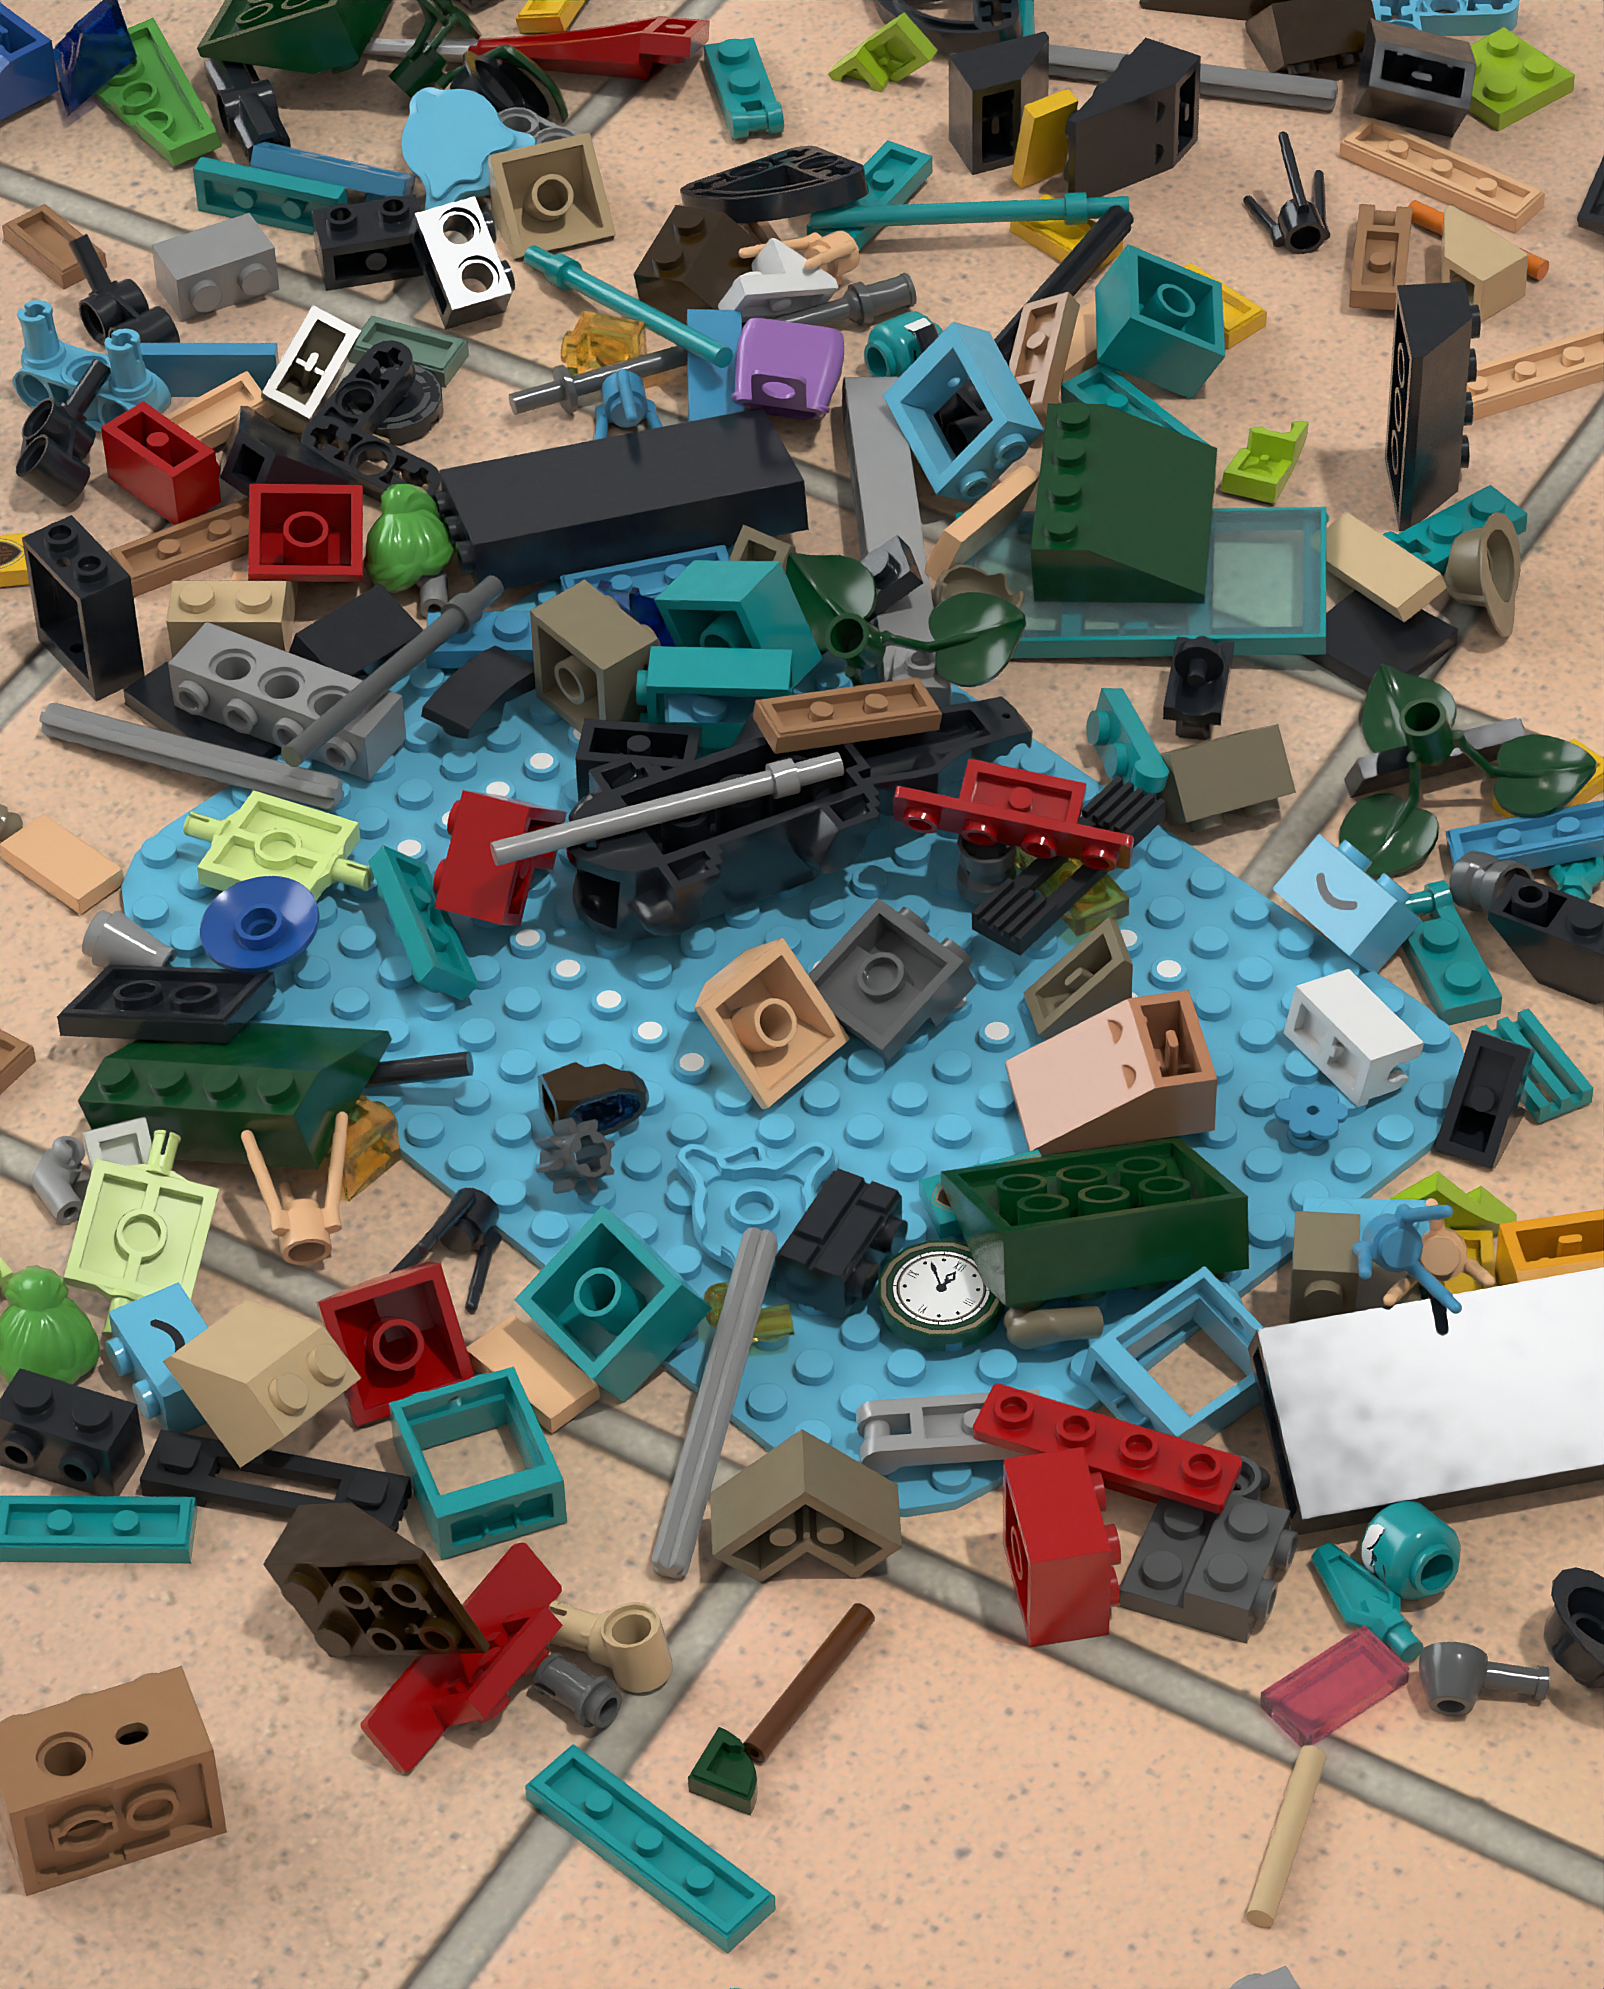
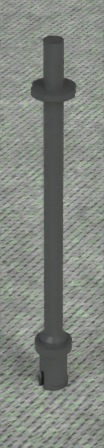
M902 273L900 276L866 286L860 281L848 285L847 291L840 299L771 319L824 326L849 318L862 326L872 323L874 316L915 306L914 304L917 302L916 291L907 273ZM677 345L573 376L562 364L554 367L553 382L509 394V404L515 415L560 402L562 408L568 414L577 411L579 396L600 391L605 379L618 370L626 369L637 374L640 378L652 376L686 366L687 350Z

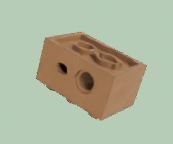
M182 1666L159 1673L144 1674L134 1681L92 1694H80L66 1702L27 1714L12 1715L0 1722V1820L26 1896L227 1832L214 1749Z

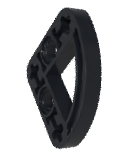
M874 0L878 15L885 25L905 12L940 52L961 53L1023 37L1020 0H972L974 21L938 18L911 7L913 5L942 0ZM1003 20L1002 25L994 26V21Z
M817 146L790 148L693 181L680 189L683 206L724 212L737 224L772 221L815 213L856 201L869 193L865 170L862 164Z

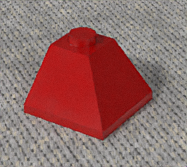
M420 1263L364 1281L316 1302L323 1326L361 1377L360 1380L343 1392L353 1426L355 1427L390 1416V1402L407 1398L418 1392H428L469 1380L475 1376L441 1263Z

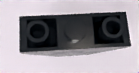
M240 406L222 453L220 478L249 498V484H357L358 481L252 408Z
M1514 874L1488 911V921L1539 984L1593 1005L1604 1002V907Z

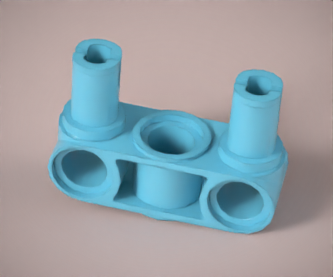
M34 300L26 303L24 309H19L17 317L21 324L25 347L22 349L21 355L22 368L14 375L13 385L21 400L29 407L35 408L46 398H52L57 403H65L93 359L102 362L111 370L110 375L84 414L87 418L86 424L94 430L101 432L103 425L143 401L161 414L171 405V394L168 387L156 374L145 368L140 348V336L136 331L132 329H119L111 333V338L107 337L104 342L108 352L107 356L59 340L52 316L53 309L50 303Z

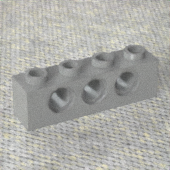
M206 622L168 663L174 706L184 709L190 714L205 717L231 727L237 732L249 734L282 748L363 681ZM388 690L309 758L330 765L336 770L345 771L370 780L406 739L402 695Z

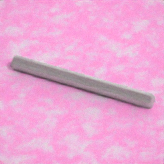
M1049 44V75L1105 82L1118 68L1121 59L1126 54ZM1201 64L1200 95L1326 111L1333 110L1337 101L1338 86L1334 80Z
M59 703L48 704L45 712L40 714L39 721L42 723V733L52 738L240 788L258 791L327 811L335 810L339 801H342L344 797L342 780L330 774L299 766L292 767L284 762Z
M750 1227L742 1235L651 1559L654 1572L661 1576L681 1579L689 1570L778 1249L776 1234L770 1230Z

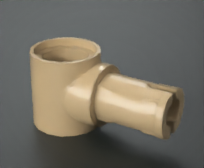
M557 1600L549 1605L550 1611L563 1625L549 1641V1644L565 1646L589 1655L592 1662L610 1667L614 1680L620 1688L628 1692L643 1693L662 1686L669 1679L673 1670L672 1658L660 1616L654 1607L646 1603L630 1602L621 1604L611 1611L594 1614Z

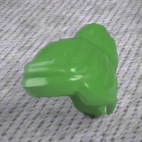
M394 484L388 487L381 495L380 508L382 515L375 521L367 534L364 567L374 586L381 584L389 593H397L413 586L422 575L439 574L447 566L452 553H455L456 550L452 547L449 531L439 520V512L435 501L423 488L412 484Z
M38 1265L27 1266L24 1270L14 1273L13 1277L6 1282L4 1296L7 1298L9 1307L0 1317V1372L9 1384L21 1368L74 1385L80 1376L86 1375L97 1365L100 1356V1344L97 1333L87 1315L82 1312L73 1300L68 1298L69 1289L65 1285L64 1279L52 1269L42 1268Z

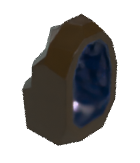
M574 1062L538 1076L539 1097L545 1117L555 1136L554 1122L571 1117L577 1125L580 1122L595 1119L598 1121L597 1132L603 1136L612 1134L635 1121L646 1110L649 1102V1092L642 1078L633 1071H621L605 1063L584 1067Z

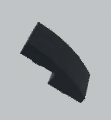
M495 645L469 660L452 674L424 704L421 717L441 726L446 734L456 738L469 739L501 724L506 702L536 689L534 663Z

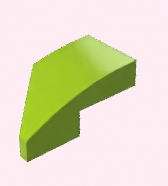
M904 12L844 56L832 67L828 75L832 80L842 82L845 77L866 81L870 84L871 90L883 92L890 81L897 83L930 62L938 50Z
M1294 421L1291 423V431L1285 433L1267 430L1263 426L1249 428L1247 448L1240 449L1224 470L1221 492L1274 504L1284 489L1303 449L1308 434L1309 422Z
M1439 1171L1390 1197V1199L1402 1200L1435 1199L1438 1205L1451 1206L1453 1214L1449 1218H1444L1445 1227L1452 1230H1492L1493 1235H1497L1499 1233V1224L1516 1222L1517 1214L1484 1187L1479 1186L1466 1194Z

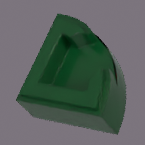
M718 1727L688 1776L689 1792L751 1816L758 1794L757 1775L754 1764L745 1751V1746L741 1740L731 1732Z

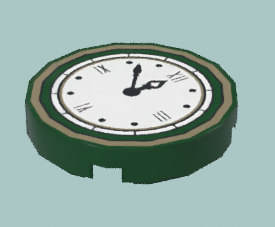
M928 1240L906 1247L887 1262L878 1278V1306L887 1329L904 1343L928 1351H946V1344L962 1342V1348L979 1343L996 1329L1005 1312V1305L984 1285L968 1245L958 1241Z

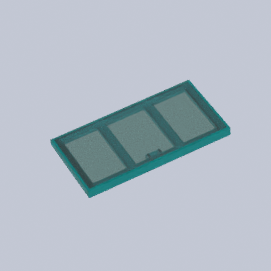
M1326 507L1213 508L1205 604L1034 602L1030 548L1035 511H1022L1016 520L963 564L975 566L988 575L1003 572L1007 575L1008 587L1012 594H1015L1017 591H1024L1025 598L1021 611L1026 616V627L1012 658H1150L1173 656L1177 636L1187 637L1190 640L1196 639L1199 636H1206L1214 644L1224 641L1234 642V656L1326 654V534L1329 521ZM956 512L955 520L965 512Z

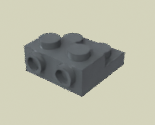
M878 898L808 976L841 1026L887 1061H890L926 1020L937 1028L973 989L977 982L968 968L973 963L971 957L957 943L949 938H945L941 943L928 934L930 932L929 927L913 911L907 907H902L897 912Z
M1231 1494L1224 1511L1214 1513L1160 1496L1120 1588L1119 1607L1247 1644L1257 1619L1267 1621L1271 1615L1278 1589V1583L1273 1581L1277 1570L1288 1571L1296 1552L1298 1532L1289 1530L1290 1510Z

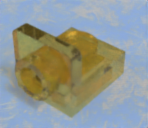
M583 311L574 330H568L564 335L561 345V361L567 363V369L573 376L587 372L589 368L598 369L646 355L645 322Z
M362 1094L348 1116L347 1142L340 1196L349 1202L401 1160L398 1137L399 1126L396 1116L382 1102H372ZM332 1146L330 1147L328 1153L326 1154L327 1164H328V1171H329V1165H330V1156H331V1148H332Z

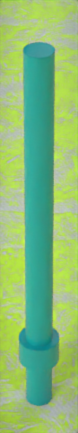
M1086 192L1064 193V199L846 206L810 213L811 229L1064 220L1065 225L1087 224V219H1100L1109 207L1114 205H1120L1124 211L1129 212V197L1087 198Z
M536 245L530 246L524 254L525 263L544 273L546 280L565 291L573 289L719 368H725L731 363L733 352L729 347L583 271L578 261L562 253L553 255Z

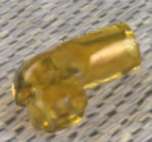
M726 1282L711 1285L703 1296L704 1300L713 1308L705 1318L708 1324L715 1329L717 1328L729 1285ZM789 1303L761 1308L752 1343L795 1335Z

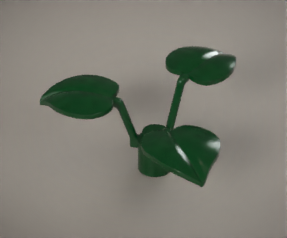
M417 0L426 22L414 45L405 53L407 56L388 75L411 99L421 89L435 87L437 84L445 90L464 67L462 65L445 74L443 70L449 63L436 51L458 22L475 39L478 40L482 36L473 21L461 9L454 6L451 0ZM439 20L443 26L428 44L426 41ZM507 44L506 46L500 45L481 55L496 59L502 58L526 70L549 90L559 110L562 123L568 118L567 105L558 86L540 66L525 54Z
M790 553L787 558L785 574L789 579L791 588L810 626L811 633L819 650L829 651L847 665L845 676L852 681L853 686L865 685L861 677L862 671L876 667L883 659L886 647L890 645L923 653L936 652L937 670L947 681L961 687L981 686L996 678L1008 665L1026 627V616L1008 600L987 593L967 592L950 596L931 611L928 624L930 633L935 641L924 642L894 635L887 630L881 632L866 621L876 606L877 586L873 574L861 562L842 555Z
M1381 664L1373 677L1365 698L1362 714V731L1366 744L1374 753L1407 745L1410 752L1407 756L1409 764V797L1406 803L1400 797L1387 793L1375 794L1360 800L1349 810L1342 822L1339 843L1341 844L1344 840H1347L1373 862L1365 872L1374 879H1379L1383 873L1393 877L1405 873L1422 863L1434 849L1440 827L1437 817L1433 813L1416 808L1421 798V766L1423 764L1436 766L1444 763L1450 757L1454 748H1459L1487 777L1498 779L1494 786V796L1497 803L1505 811L1522 818L1543 817L1563 808L1594 776L1597 768L1596 760L1586 750L1571 742L1553 736L1531 734L1519 736L1505 742L1498 752L1499 766L1491 765L1466 740L1462 730H1452L1457 715V708L1452 694L1445 687L1430 679L1406 674L1389 665Z

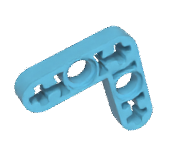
M1519 0L1372 1L1376 20L1441 36L1490 35L1503 27L1513 31L1518 21ZM1442 10H1444V11H1451V12H1454V13L1444 14V13H1438V12H1435V11H1442ZM1392 15H1397L1399 20H1391Z

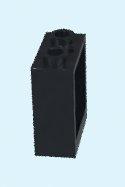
M72 515L22 537L38 640L96 702L130 686L144 677L145 673L131 576ZM74 650H82L81 652L74 653Z

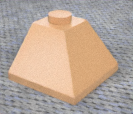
M784 938L745 950L704 984L694 1007L761 1109L769 1108L850 1040Z

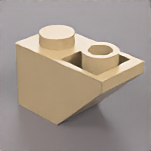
M1450 205L1444 209L1441 283L1465 282L1469 304H1478L1482 323L1525 296L1529 254L1460 209Z

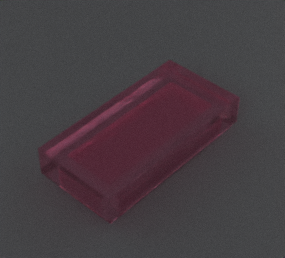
M1364 1625L1262 1691L1260 1707L1301 1748L1306 1745H1314L1407 1684L1410 1668Z

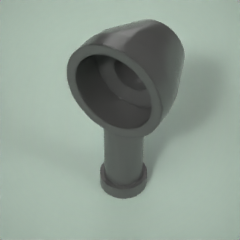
M1438 1642L1424 1647L1420 1652V1679L1430 1709L1438 1714L1462 1716L1470 1713L1482 1688L1532 1695V1699L1544 1701L1549 1685V1667L1537 1665L1536 1668L1491 1662L1488 1661V1656L1483 1650L1460 1642Z

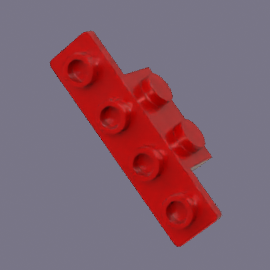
M969 758L959 798L897 786L893 798L894 819L903 822L906 827L917 832L935 833L938 830L961 834L964 839L977 845L992 846L997 842L1021 847L1025 853L1038 858L1048 859L1060 855L1078 859L1085 866L1099 871H1112L1115 868L1129 869L1133 854V836L1079 824L1087 783Z
M1003 1384L993 1385L973 1424V1437L976 1440L1025 1455L1083 1447L1089 1472H1100L1106 1489L1155 1504L1158 1503L1160 1496L1210 1512L1221 1513L1224 1511L1242 1471V1458L1240 1456Z
M522 1542L512 1545L462 1604L490 1644L486 1653L418 1655L360 1724L361 1730L397 1772L411 1771L447 1727L472 1721H478V1723L482 1724L497 1716L509 1703L511 1697L507 1691L518 1678L531 1673L548 1656L549 1649L546 1645L563 1626L550 1611L549 1605L562 1592V1586L526 1543Z

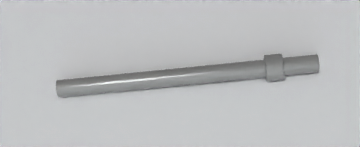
M838 752L794 763L791 758L766 764V771L491 842L492 857L495 865L499 866L770 794L775 799L800 793V786L844 775L843 762Z

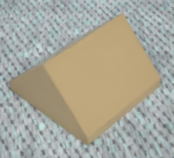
M590 132L496 153L487 157L492 217L514 260L523 258L526 250L533 245L549 252L616 235Z

